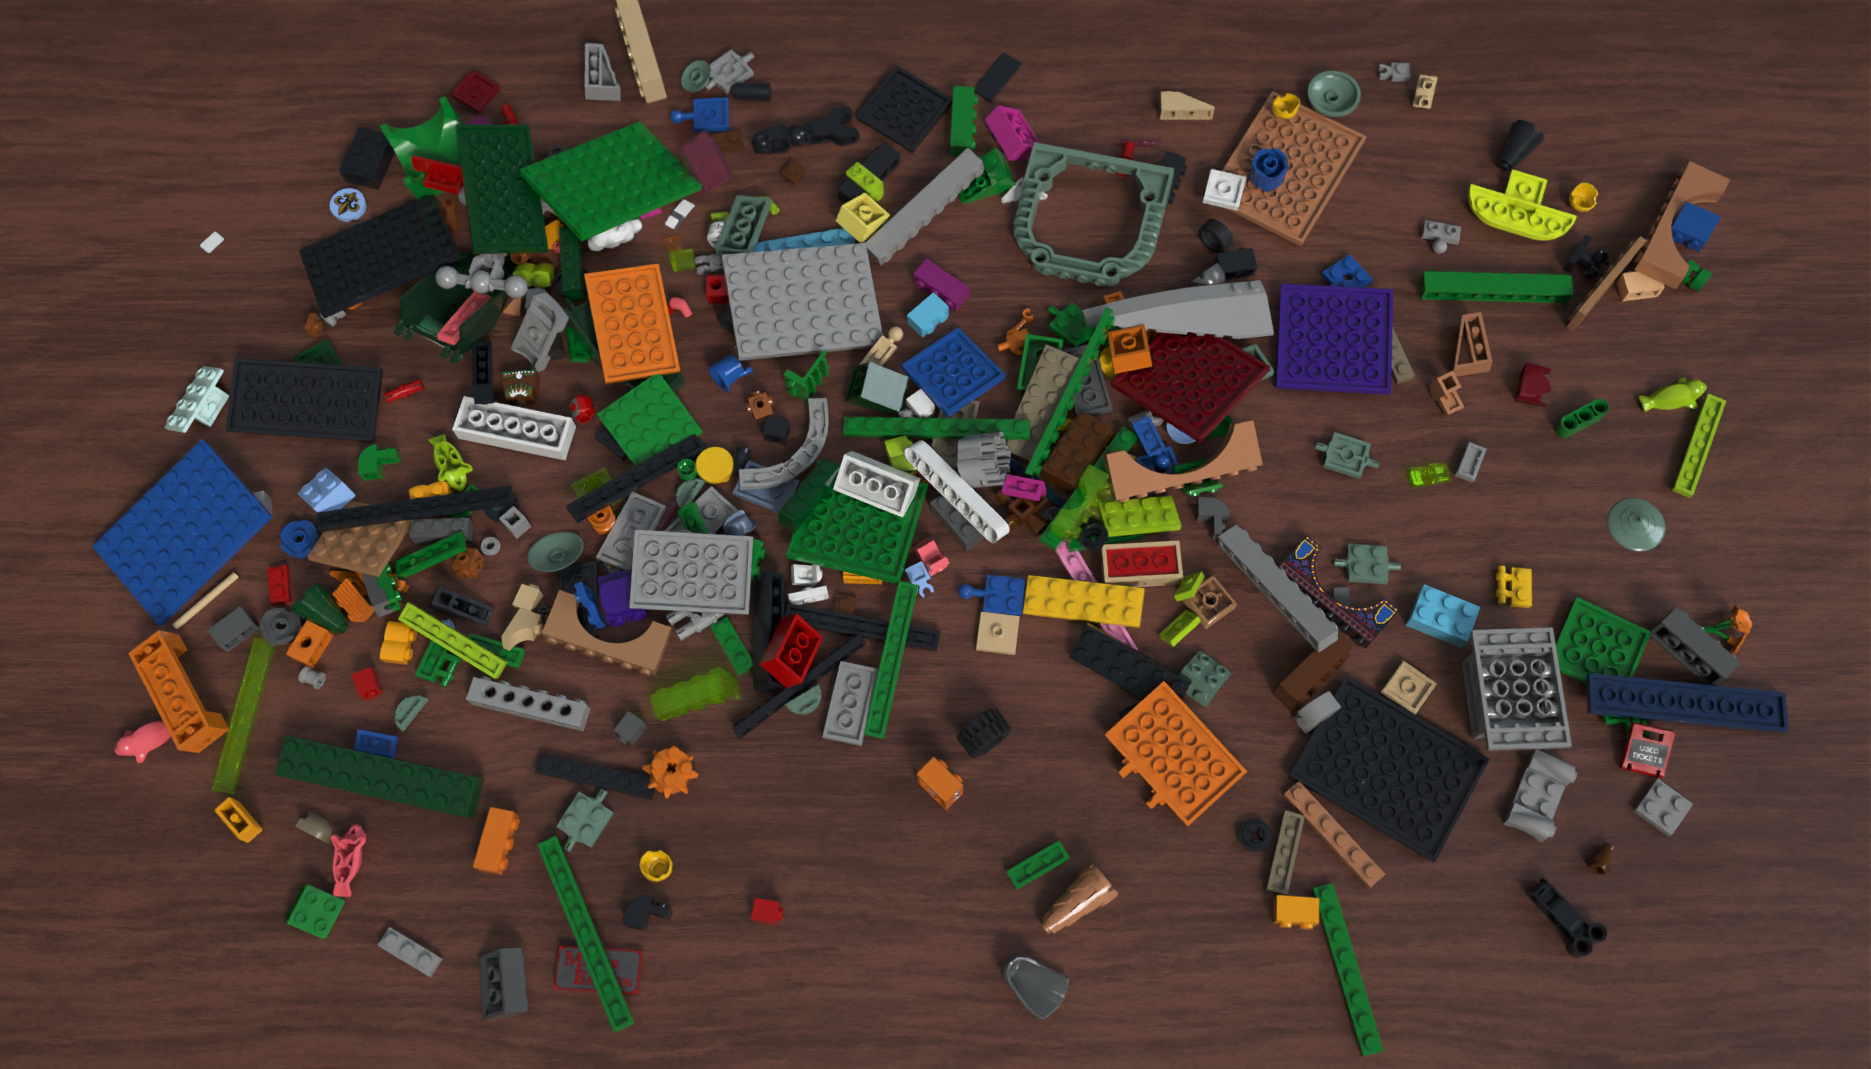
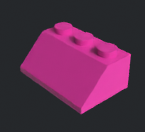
M998 105L985 119L988 129L994 134L997 144L1002 147L1005 157L1009 160L1020 162L1029 158L1034 142L1040 143L1018 109Z

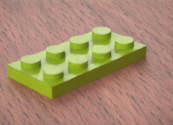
M1172 496L1130 499L1125 502H1118V500L1098 502L1097 505L1102 525L1108 531V537L1181 529V522Z

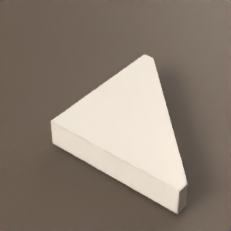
M1023 177L1001 198L1002 203L1020 201L1024 186ZM1042 192L1040 200H1046L1047 194Z

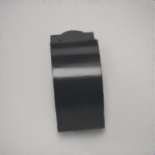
M643 895L634 899L629 904L622 924L626 927L646 931L650 915L670 920L672 911L668 908L667 904L656 902V905H654L655 898L653 896Z

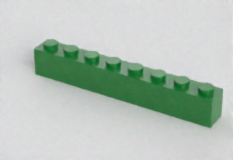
M1429 270L1424 271L1419 280L1421 300L1568 303L1574 295L1572 275L1473 273L1471 271L1436 272Z

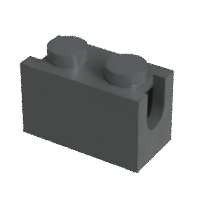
M239 606L231 610L222 620L215 622L207 631L218 646L228 653L258 631L259 626L251 615Z

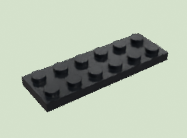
M1090 623L1085 625L1069 656L1074 661L1141 699L1146 698L1165 681L1182 700L1192 683V680Z

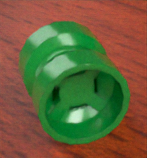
M683 459L678 463L677 471L683 482L698 478L696 465L692 460Z

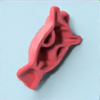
M163 720L152 721L142 725L135 731H126L124 736L117 741L114 750L119 756L134 755L136 756L137 763H143L147 754L168 741L171 735Z
M358 824L352 825L343 837L338 835L331 836V841L335 847L333 859V875L336 882L333 891L334 896L351 897L349 884L361 867L362 846L366 842V833Z

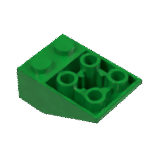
M997 148L979 157L983 161V173L978 178L973 179L968 188L958 193L962 204L1000 194L1016 185L1005 155Z

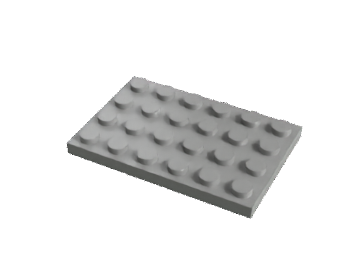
M635 530L629 608L749 615L753 537Z

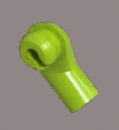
M727 211L711 213L712 222H727L730 213Z

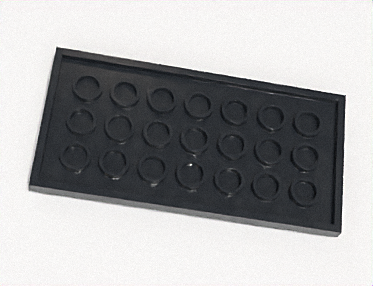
M235 358L226 431L230 433L375 442L383 369Z

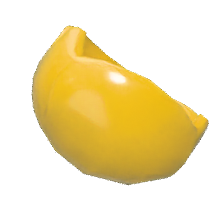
M1286 93L1282 98L1277 96L1271 104L1272 112L1279 119H1290L1297 114L1300 100L1297 96Z
M1580 183L1570 192L1569 203L1574 210L1588 212L1597 204L1596 197L1598 196V191L1589 183Z
M649 850L640 858L639 866L642 874L648 880L657 882L669 877L673 864L670 856L663 851L651 852Z

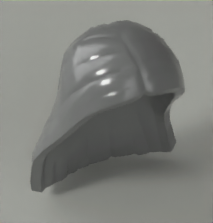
M1019 954L1009 956L1001 967V976L1004 982L1014 991L1022 1004L1041 1020L1047 1018L1056 1011L1063 1001L1068 989V975L1053 971L1031 958Z

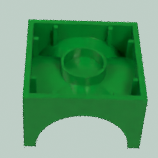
M446 96L439 98L440 108L436 115L419 126L404 129L391 127L387 123L380 126L406 174V178L403 179L405 185L418 200L424 195L433 194V196H437L445 191L424 187L423 181L427 173L413 169L412 156L461 166L455 127L456 124L463 123Z

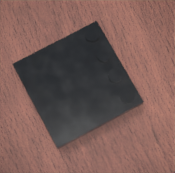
M896 65L858 112L856 119L913 154L952 105L953 99Z

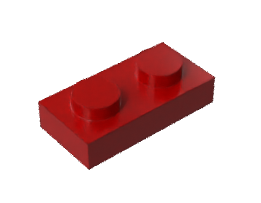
M285 564L267 568L270 604L275 606L291 603L289 566Z

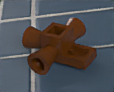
M1002 489L996 494L995 499L1008 507V515L1003 517L1009 526V533L1005 537L1009 536L1017 524L1022 527L1026 523L1035 538L1046 530L1049 524L1035 515L1048 503L1049 500L1046 497L1041 496L1039 501L1003 495Z

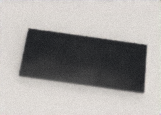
M1003 53L974 88V93L992 102L1022 63Z

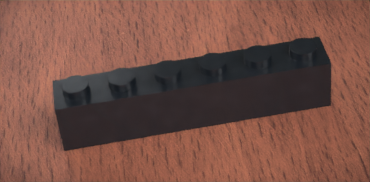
M772 571L755 576L753 689L764 692L784 688L782 683L759 664L781 618H784V575Z

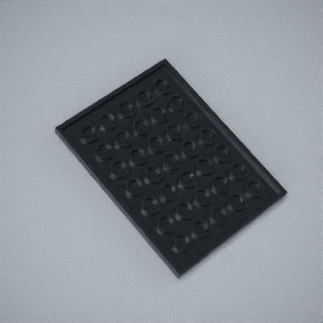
M433 194L424 195L419 200L407 202L403 206L391 209L380 216L373 217L361 224H356L352 228L340 231L336 235L324 238L315 244L299 250L324 319L462 258Z
M1346 676L1334 695L1341 708L1317 725L1288 777L1296 782H1300L1304 787L1434 863L1490 758Z

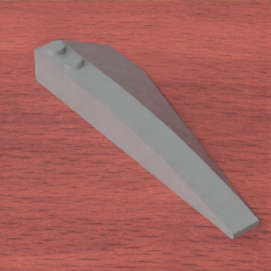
M1260 280L1158 292L1082 311L1086 325L1090 327H1097L1107 307L1113 310L1115 317L1113 326H1118L1121 329L1145 325L1146 331L1148 329H1156V332L1186 335L1188 332H1193L1198 336L1215 334V337L1222 338L1223 335H1229L1234 339L1271 336L1274 334L1267 294Z

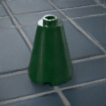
M319 583L307 589L303 593L305 595L302 600L298 599L292 608V612L295 615L325 628L335 635L338 633L343 634L349 628L348 618L325 587Z

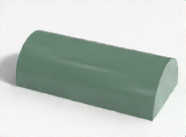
M736 196L715 249L720 258L722 255L754 252L772 205L770 198Z

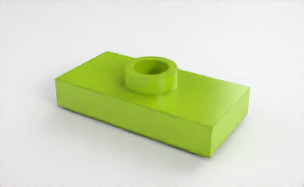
M1202 571L1184 577L1174 595L1176 601L1194 597L1205 577Z

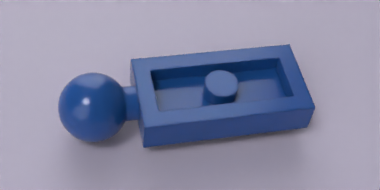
M1150 416L1133 423L1132 427L1148 457L1155 456V466L1158 469H1166L1170 464V460L1161 453L1166 450V447Z

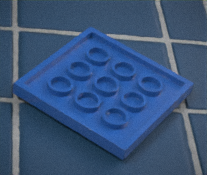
M959 327L901 365V370L923 390L947 417H950L1006 379V374Z

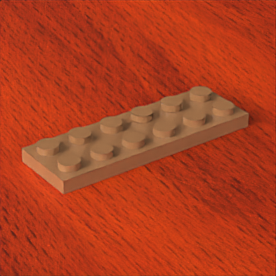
M1640 236L1636 242L1631 241L1625 251L1621 253L1615 263L1607 270L1603 278H1600L1595 287L1590 290L1584 300L1576 307L1568 319L1570 321L1566 327L1571 332L1575 330L1634 259L1647 240Z

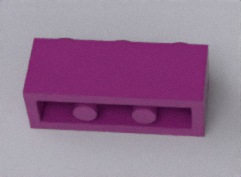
M926 259L913 273L914 284L919 289L926 290L929 295L934 292L949 306V309L952 308L956 312L970 297V288L929 259Z

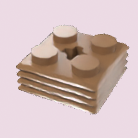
M1214 575L1201 582L1194 597L1182 600L1192 613L1199 616L1200 623L1205 629L1233 611L1237 605L1236 601ZM1206 599H1207L1208 601L1212 600V601H1213L1212 605H1211V604H1207V603H1206Z

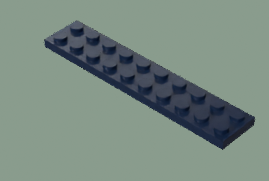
M1588 673L1586 675L1588 714L1784 734L1789 732L1786 694L1782 692Z

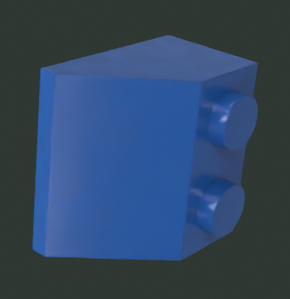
M1685 202L1672 220L1671 232L1673 242L1680 243L1689 249L1699 252L1708 241L1721 216Z

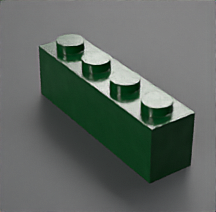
M560 227L562 291L567 302L584 300L586 298L582 242L569 227Z
M823 458L779 510V524L796 533L835 485L839 467Z

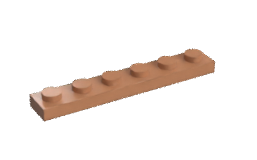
M1297 782L1284 793L1283 796L1300 815L1305 816V820L1369 889L1385 875L1378 865L1300 782Z

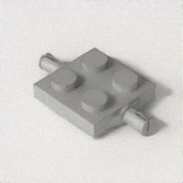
M731 49L710 64L711 80L704 87L709 91L717 85L728 94L731 92L732 86H735V82L743 83L754 75L753 70L747 65V62L753 59L754 55L749 52L741 57Z

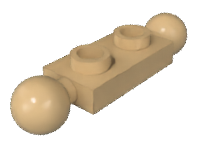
M892 327L889 330L888 338L882 335L860 365L872 362L883 366L897 349V346L893 343L902 339V329Z

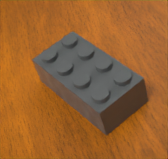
M1678 607L1663 617L1650 630V637L1704 685L1716 686L1741 664L1733 653L1723 648L1717 639L1707 634L1701 625L1696 624L1685 611L1680 610Z

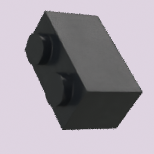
M1240 248L1236 251L1220 252L1216 255L1214 262L1215 264L1218 263L1223 269L1225 281L1255 276L1258 267L1253 248Z

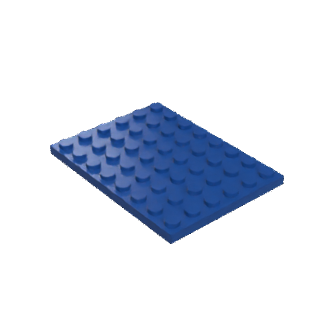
M201 439L92 547L157 625L163 626L273 516L206 440Z

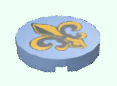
M352 188L338 191L330 201L332 214L339 221L344 222L359 219L367 208L363 194Z

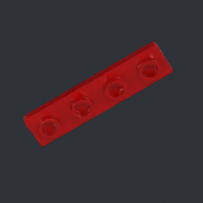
M412 156L413 169L427 173L423 181L424 187L459 195L463 187L461 166Z

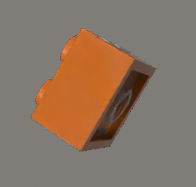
M933 757L916 774L917 783L947 810L963 794V785L961 784L963 781L956 773L952 775L947 770L948 766L943 760H937Z

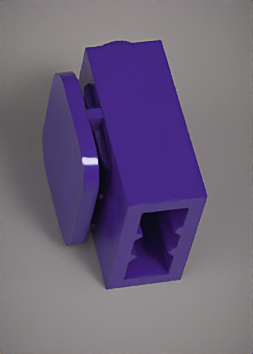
M632 569L598 577L602 606L610 626L617 627L623 625L624 622H638L643 620L644 617H648L646 609L629 608Z

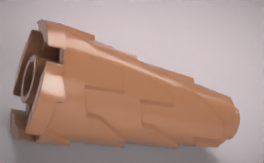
M1093 862L1078 874L1079 877L1051 905V909L1041 918L1043 920L1041 925L1048 934L1051 931L1054 934L1065 926H1070L1085 914L1087 915L1101 905H1106L1118 896L1116 890L1111 887L1112 885Z

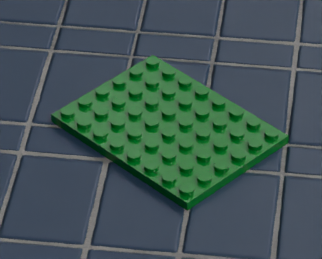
M640 121L520 169V175L581 242L702 189V184Z

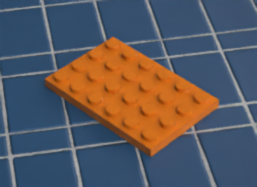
M659 263L584 274L605 384L647 378L657 374L679 373L680 367Z

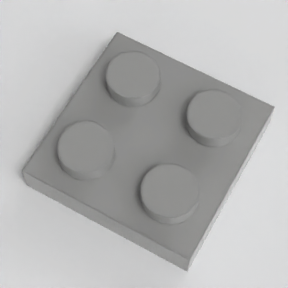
M1656 779L1634 809V812L1670 837L1693 803L1660 779Z

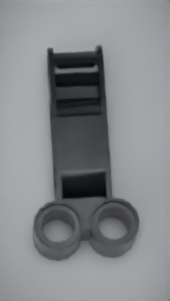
M1540 878L1539 883L1532 890L1526 891L1528 898L1570 941L1567 944V951L1573 958H1582L1589 955L1593 949L1592 945L1606 939L1607 929L1600 923L1590 925L1546 879ZM1591 929L1597 932V939L1591 935ZM1577 942L1583 946V952L1577 950Z

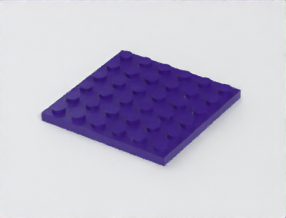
M1281 284L1276 389L1390 395L1394 289Z

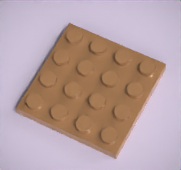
M351 500L342 509L368 506L370 504ZM411 520L325 531L308 554V558L310 561L379 577L410 529Z

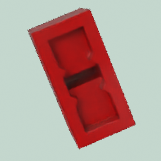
M719 274L707 276L706 297L708 304H729L724 276Z

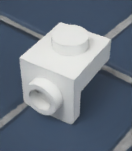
M793 564L791 566L792 585L815 586L822 578V570L818 565Z

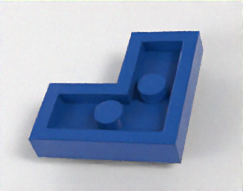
M583 582L575 584V597L579 603H582L585 608L587 607L589 612L587 618L590 624L595 625L598 629L605 627L606 624L594 592Z

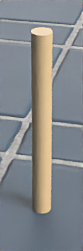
M235 572L231 573L172 625L178 630L239 578Z

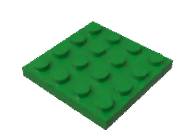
M661 374L651 376L597 414L603 425L635 467L695 434L698 437L703 433Z
M1576 597L1555 643L1560 673L1585 685L1588 673L1633 677L1651 631Z

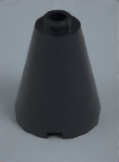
M1514 121L1511 124L1497 160L1499 168L1503 171H1511L1542 144L1544 141L1542 131L1539 130L1537 132L1534 129L1535 125L1527 121Z

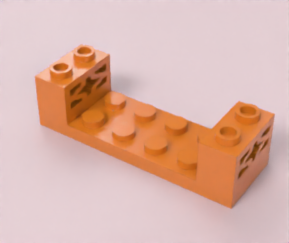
M158 630L128 654L179 751L199 753L226 733L229 728L221 713L206 711L178 659L179 656L187 651L180 635Z

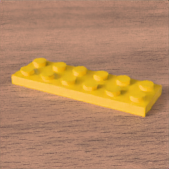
M1028 575L1023 614L1140 628L1145 589Z

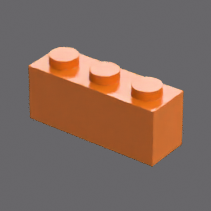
M490 807L473 868L497 875H502L503 870H506L508 851L513 847L514 839L512 837L514 830L518 829L520 821L515 812Z

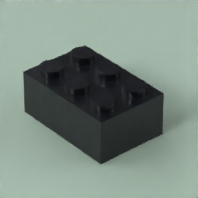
M359 127L339 172L348 183L379 190L395 155V151L384 133Z

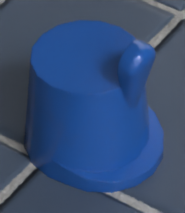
M731 354L708 367L713 380L726 393L730 391V386L738 378L753 372L751 367L744 371L739 361Z

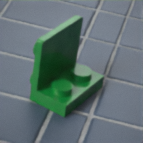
M303 883L283 922L326 939L345 901Z

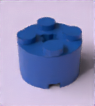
M1276 148L1259 150L1253 157L1249 179L1256 187L1266 192H1271L1273 189L1278 188L1284 182L1288 170L1287 156Z

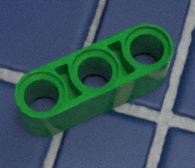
M1596 399L1565 415L1555 427L1556 434L1561 438H1567L1600 421L1609 410L1608 402L1603 399Z

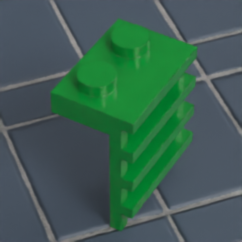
M823 350L804 378L787 369L784 373V380L789 395L794 398L798 397L808 403L810 394H816V386H821L823 384L822 378L829 376L828 370L830 366L827 365L826 358H824L827 354L826 350Z

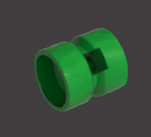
M1690 259L1687 263L1689 265L1688 271L1681 283H1688L1689 288L1698 293L1713 273L1706 268L1700 269L1699 264ZM1692 271L1697 273L1693 279L1688 277Z

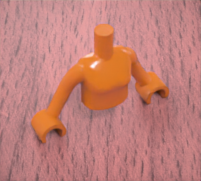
M1029 308L1023 311L1022 320L1006 332V342L996 345L999 352L1009 348L1012 353L1023 356L1026 334L1029 333L1026 328L1020 329L1026 322L1029 323L1033 320V315L1026 316L1031 312Z

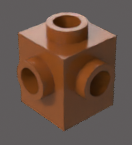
M761 390L750 393L751 397L747 398L748 402L745 404L748 413H753L755 420L773 414L771 406L774 404L770 395H766V392L761 393ZM758 401H761L763 403L762 407L758 408L756 405Z
M466 548V551L457 554L453 559L452 568L463 579L477 578L479 571L482 569L484 558L478 549Z

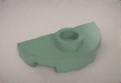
M695 478V480L683 482L678 487L676 501L680 509L695 500L705 484L704 480Z
M819 684L785 703V707L797 715L813 712L821 701L822 692Z
M420 695L407 697L398 704L395 710L396 725L401 731L404 732L428 702L427 698Z

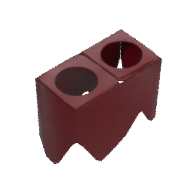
M1526 362L1521 370L1515 398L1516 402L1546 407L1547 405L1539 399L1542 398L1541 394L1551 392L1550 383L1543 375H1550L1551 369Z

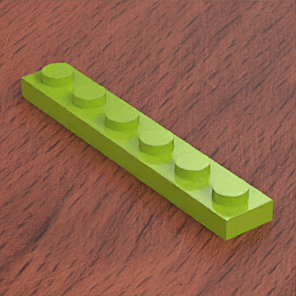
M1711 394L1705 396L1672 491L1688 498L1694 495L1726 400Z
M407 603L398 618L401 622L494 679L499 678L508 663L412 603Z

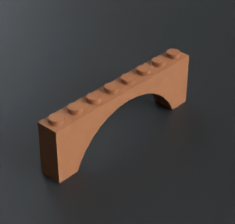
M1689 161L1686 167L1682 166L1677 174L1679 179H1675L1671 186L1673 191L1670 190L1665 198L1668 202H1664L1659 210L1662 214H1658L1653 223L1656 226L1652 227L1647 235L1650 239H1646L1647 241L1641 248L1644 251L1640 252L1635 259V262H1637L1635 271L1675 290L1684 279L1689 265L1681 257L1673 242L1671 224L1674 214L1682 208L1685 202L1691 204L1702 202L1717 203L1730 179Z
M1253 420L1229 424L1226 437L1216 453L1202 465L1182 473L1161 474L1151 471L1135 462L1125 450L1102 454L1111 497L1114 500H1118V502L1130 500L1129 497L1135 495L1137 498L1148 496L1147 492L1155 491V494L1166 492V488L1172 486L1173 489L1185 487L1184 484L1191 482V485L1203 483L1202 479L1209 478L1210 481L1217 480L1223 474L1228 476L1237 475L1239 470L1245 469L1246 472L1257 470V466L1263 465Z

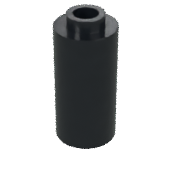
M735 82L731 93L735 100L771 101V84Z

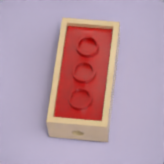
M1179 541L1103 545V548L1101 547L1100 559L1103 584L1129 587L1181 584L1183 570Z

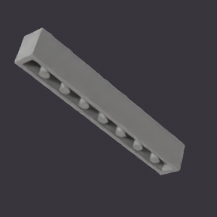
M967 148L866 242L867 253L880 265L888 262L897 250H901L910 238H914L923 226L928 225L936 214L941 213L945 205L954 201L959 192L968 188L970 182L983 173V161Z
M1236 524L1218 536L1219 548L1318 653L1338 640L1337 625L1325 617L1323 610L1319 607L1317 608L1312 603L1311 598L1299 590L1297 583L1293 580L1291 581L1285 571L1274 564L1272 557L1268 554L1266 555L1257 542H1253L1245 529H1241Z

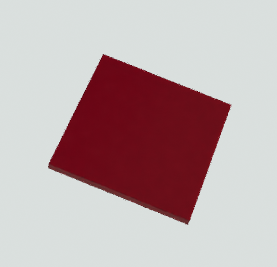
M1161 332L1149 344L1152 367L1122 372L1111 382V387L1201 443L1270 371V366L1224 338L1215 337V334L1198 336L1193 332H1188L1187 335Z

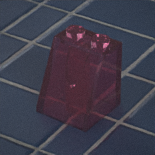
M703 130L677 149L681 166L695 178L698 184H702L700 192L704 196L732 177L716 141L706 130Z

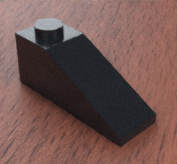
M441 586L434 590L428 604V608L483 626L488 625L494 610L493 607Z

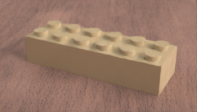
M616 0L618 7H615L625 44L627 45V51L641 97H645L647 103L667 98L638 0Z

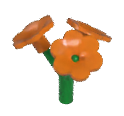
M1738 605L1733 606L1731 609L1733 616L1728 617V620L1717 625L1702 626L1706 633H1714L1727 640V643L1733 645L1732 653L1734 655L1743 644L1747 634L1750 633V628H1752L1749 614L1740 609ZM1728 627H1737V630L1739 632H1743L1744 634L1740 638L1736 639L1735 637H1729L1719 632L1718 630Z

